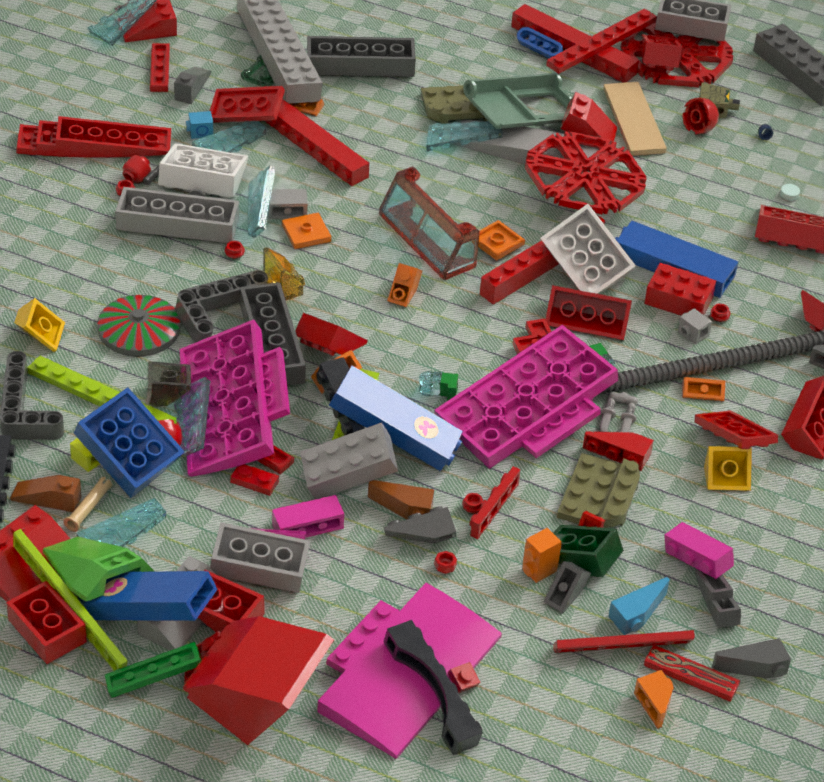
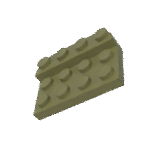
M464 85L421 88V97L429 120L439 121L441 126H448V120L482 118L483 121L489 122L465 96Z
M581 453L558 509L557 518L579 524L582 513L588 511L605 519L603 528L623 526L635 492L638 489L640 479L638 464L624 459L622 464Z

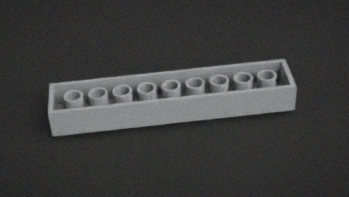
M237 0L236 8L275 85L283 86L285 89L283 99L288 103L320 101L323 82L279 1Z

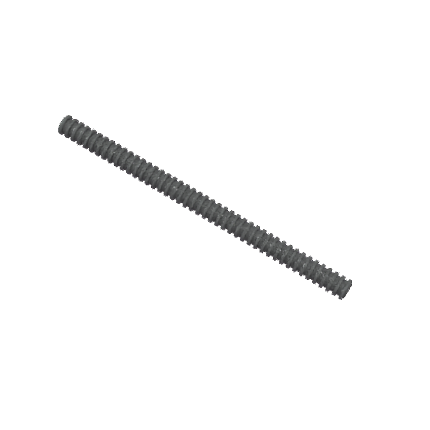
M824 330L768 341V343L763 342L762 344L758 343L756 345L734 348L733 350L729 349L728 351L724 350L722 352L705 354L704 356L684 358L681 361L675 360V362L670 361L669 363L665 362L663 364L646 366L645 368L641 367L640 369L635 368L634 370L618 372V381L602 391L601 394L615 392L618 389L639 387L648 383L653 384L654 382L658 383L660 381L677 379V377L682 378L683 376L687 377L689 375L706 373L707 371H717L718 369L730 368V366L735 367L736 365L741 366L742 364H751L753 362L775 359L776 357H785L787 355L799 354V352H809L814 346L824 344Z

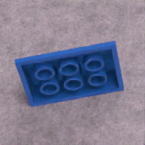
M128 387L79 421L74 431L76 437L130 498L146 488L185 453Z

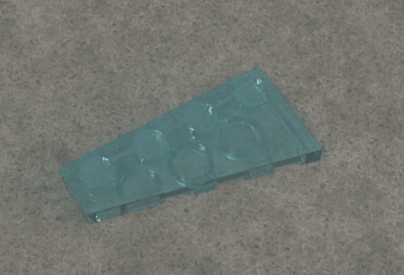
M206 377L190 383L186 387V392L182 391V387L177 389V394H173L177 397L174 408L178 412L176 420L180 424L182 431L180 446L185 451L184 454L186 456L204 449L211 382Z

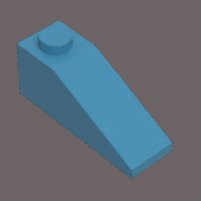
M668 577L611 601L608 617L623 635L636 632L644 626L667 595L670 581Z

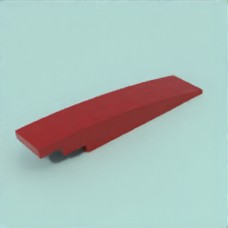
M58 116V122L39 120L38 126L20 124L16 153L85 158L166 155L170 150L171 128Z

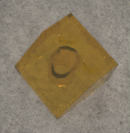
M268 247L263 248V271L268 275L267 284L280 282L286 301L303 295L305 280L295 270L294 265L285 256Z

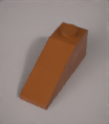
M63 475L17 482L10 499L15 502L73 512L78 507L82 497L81 482L79 478Z
M372 480L368 483V498L408 520V517L413 514L421 513L423 515L430 512L433 508L435 489Z

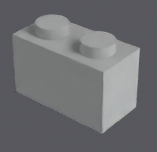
M268 189V219H289L307 215L306 189Z

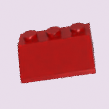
M304 312L295 330L297 337L301 338L300 343L321 352L323 351L331 356H334L335 353L343 355L350 350L354 351L368 342L367 339L338 325Z

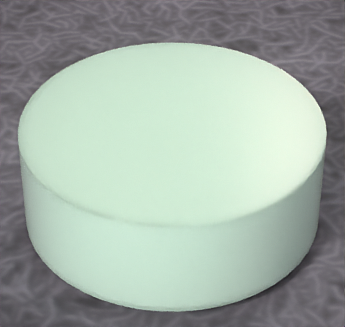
M785 184L781 188L780 195L787 201H794L799 198L800 189L794 184Z

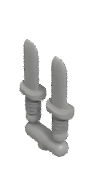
M611 392L608 395L609 399L607 400L606 407L601 409L603 417L600 430L602 432L608 431L611 418L616 416V412L613 410L615 402L628 404L626 412L621 414V420H623L621 432H629L631 424L636 422L637 419L634 412L638 399L625 392Z

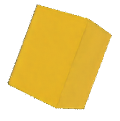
M708 446L704 464L707 489L751 490L752 447L750 449H740L738 447Z

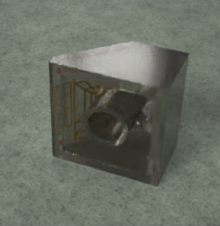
M148 361L146 405L153 407L168 406L191 390L190 365Z

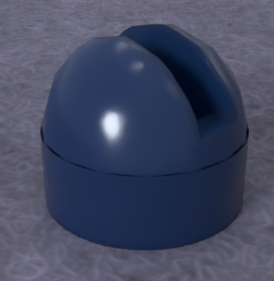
M762 124L758 129L759 137L762 140L772 138V127L768 124Z

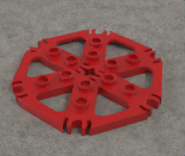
M655 22L622 40L621 51L638 59L637 57H642V40L634 39L641 31L646 32L648 35L676 37L671 32L655 30ZM680 35L677 38L682 46L679 67L687 77L668 75L671 70L664 69L660 65H656V68L647 67L640 60L637 73L642 78L645 76V80L653 78V83L658 82L659 85L699 88L704 82L708 84L714 83L732 65L733 50L725 40L716 41L720 46H702L697 44L703 38ZM699 61L719 64L715 69L708 70Z
M567 131L564 132L563 137L559 133H556L555 136L554 134L550 135L528 151L525 163V170L542 196L546 194V199L554 197V204L559 203L558 206L580 210L588 203L571 201L569 197L584 187L594 202V205H590V207L596 214L601 215L603 213L607 215L609 209L614 213L617 212V209L619 212L644 194L647 180L645 173L628 149L624 151V146L616 148L617 142L612 143V140L571 131L569 133ZM579 144L599 148L600 150L588 158ZM550 148H556L564 159L543 155V153ZM616 162H622L631 173L610 169L609 167ZM538 173L562 176V178L552 185H545ZM607 186L628 190L630 194L620 201L614 197Z

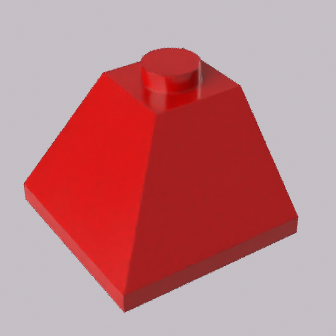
M802 290L801 299L804 317L810 323L809 328L815 332L824 330V303Z

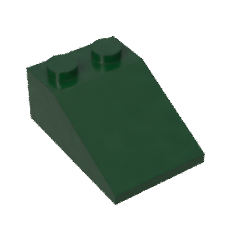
M559 525L553 533L561 541L558 563L562 565L564 561L572 562L591 573L590 576L603 577L624 551L617 529Z

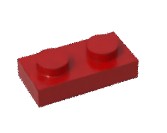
M243 464L236 467L230 476V483L271 496L279 483V475Z

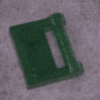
M261 55L257 57V61L248 69H244L240 74L243 80L260 87L272 86L274 84ZM261 66H265V67H264L260 72H258L256 75L253 74V73L256 72Z

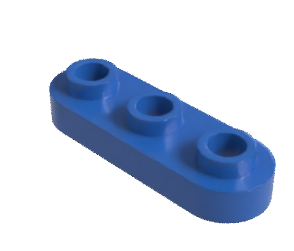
M529 27L521 28L517 32L519 44L548 59L563 52L561 43Z

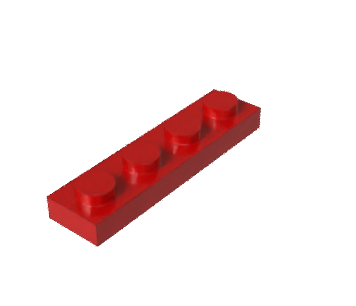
M513 466L508 473H504L498 487L495 486L492 489L489 499L482 502L480 511L477 514H473L469 522L471 537L480 538L517 488L521 469Z

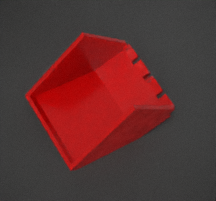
M261 616L232 621L230 625L224 627L217 640H215L206 653V657H203L194 670V674H191L184 684L183 689L189 693L187 698L246 745H249L291 708L334 639L326 633Z

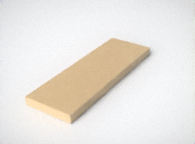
M639 82L604 84L603 90L631 155L666 153V145Z

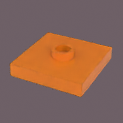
M319 212L282 220V227L294 249L331 242L332 236Z
M499 220L470 235V241L496 261L525 245L524 238Z

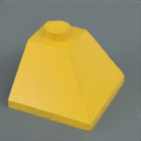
M34 298L18 309L14 323L38 342L55 352L57 351L65 322Z

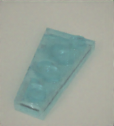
M128 0L126 4L118 5L114 8L115 12L109 16L104 15L99 19L100 22L95 26L90 25L87 29L91 34L113 46L157 0Z
M248 121L192 141V146L229 153L233 151L238 152L244 144L249 145L266 135V128L259 121Z
M489 121L429 124L426 150L427 152L433 151V147L442 146V149L449 148L450 144L459 142L461 145H465L475 139L481 142L502 138L503 129H496Z
M271 166L260 171L257 177L248 184V235L253 238L263 232L266 227L275 168Z
M153 498L76 534L77 537L124 547L128 543L131 545L135 542L137 536L142 532H148L166 518V510L156 498Z

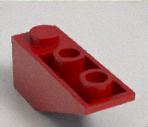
M586 431L582 448L622 463L624 459L634 461L638 464V469L642 471L651 456L654 440L633 432Z

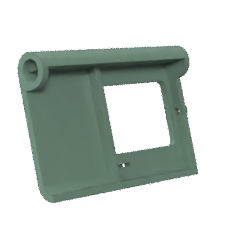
M558 73L466 80L463 86L465 96L496 129L525 126L537 127L546 124L562 123L565 113L535 115L519 98L552 95L565 108H567L572 99V96L561 87L562 78Z

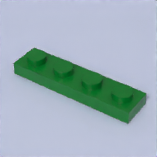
M192 642L104 674L109 695L111 698L196 668L201 662L196 643Z

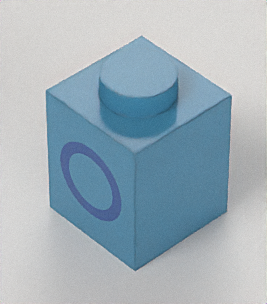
M211 111L188 113L189 120L185 121L186 132H190L191 139L213 137Z

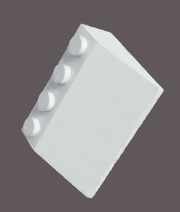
M175 143L159 164L158 185H163L169 189L180 188L186 192L199 189L205 195L215 194L220 195L222 198H233L241 182L248 156Z
M589 204L582 207L540 238L580 291L600 294L624 279L636 267Z

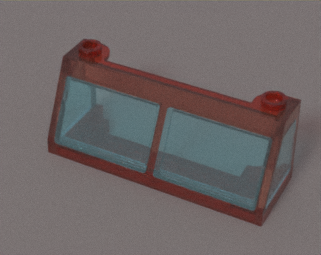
M414 166L397 172L379 208V215L443 280L476 268L480 231L469 222L457 224L415 183V181L419 180L420 173Z

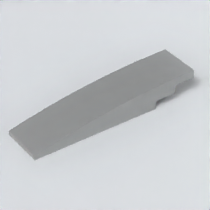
M462 120L450 138L449 143L525 164L528 151L550 135L554 134L555 136L557 132L531 127L496 129L490 122ZM579 144L588 158L600 150L599 148ZM550 148L543 153V155L564 159L556 148Z

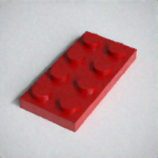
M283 86L216 89L210 108L213 123L276 120L285 89Z
M731 410L695 414L694 423L702 426L704 430L713 432L715 436L726 439V442L736 444L740 449H750L751 446L768 447L769 444L778 443V434Z

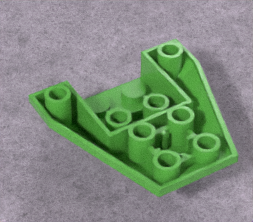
M75 537L43 548V554L70 591L84 601H90L103 596L106 579L125 572H155L141 557L128 548L82 537Z

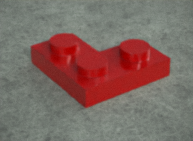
M546 319L526 321L525 328L529 335L513 338V347L516 353L519 354L552 332Z

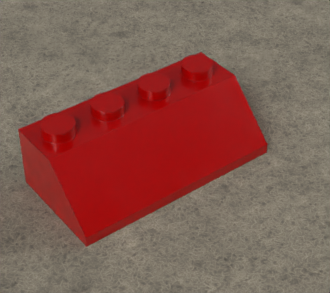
M552 285L546 321L552 327L558 328L563 325L568 330L624 340L632 300Z
M824 376L805 382L781 433L792 450L821 460L824 459Z

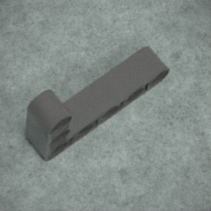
M255 270L181 290L178 293L175 311L193 342L196 343L212 336L214 326L206 311L240 302V287L267 284L268 275L264 271Z
M22 351L9 353L7 356L0 410L1 434L11 435L12 439L55 440L61 438L64 435L63 415L60 412L24 410L28 376L26 354Z

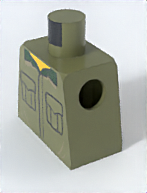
M707 83L701 84L699 98L711 100L718 108L719 118H726L728 109L739 110L740 100L730 98V89Z

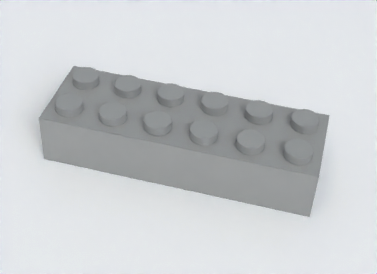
M123 187L115 211L116 230L228 243L234 240L239 222V201Z

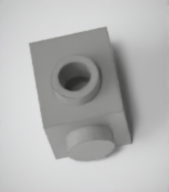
M692 309L680 317L678 332L696 345L709 336L712 321L696 309Z

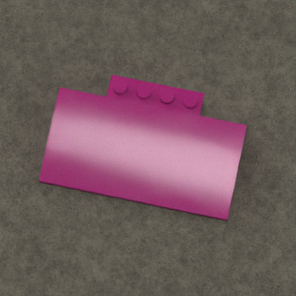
M254 319L179 349L182 389L186 387V392L182 391L184 393L182 395L188 475L193 477L213 473L274 454L271 421L290 414L282 349L278 347L264 353L262 331Z
M561 325L436 408L434 414L462 430L463 432L459 438L462 440V444L489 469L521 447L525 448L535 458H538L601 414V408L593 403L591 399L618 381V369L565 326Z
M425 583L401 610L392 607L382 600L378 602L327 657L326 665L342 673V675L318 700L317 712L395 759L400 756L441 706L435 692L425 679L408 666L394 660L383 642L387 629L412 620L415 626L419 627L422 631L427 645L432 647L439 664L444 666L450 681L451 679L447 673L450 669L468 662L475 668L502 637V633L483 618L428 583Z

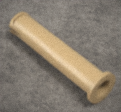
M101 477L73 513L63 520L67 529L73 532L80 529V524L112 487L109 479L103 484L106 477Z

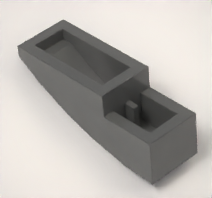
M695 570L704 601L718 628L740 625L741 608L734 600L733 589L724 576L721 575L715 579L700 570Z

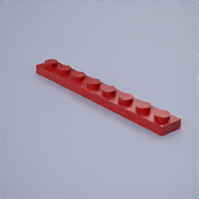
M644 8L547 59L546 66L560 74L656 22L657 16Z

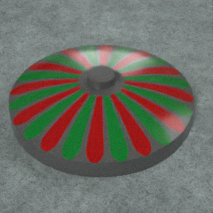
M130 295L119 298L108 304L98 318V334L101 341L114 352L127 356L140 357L160 353L169 348L177 340L180 333V318L175 308L167 301L150 295Z

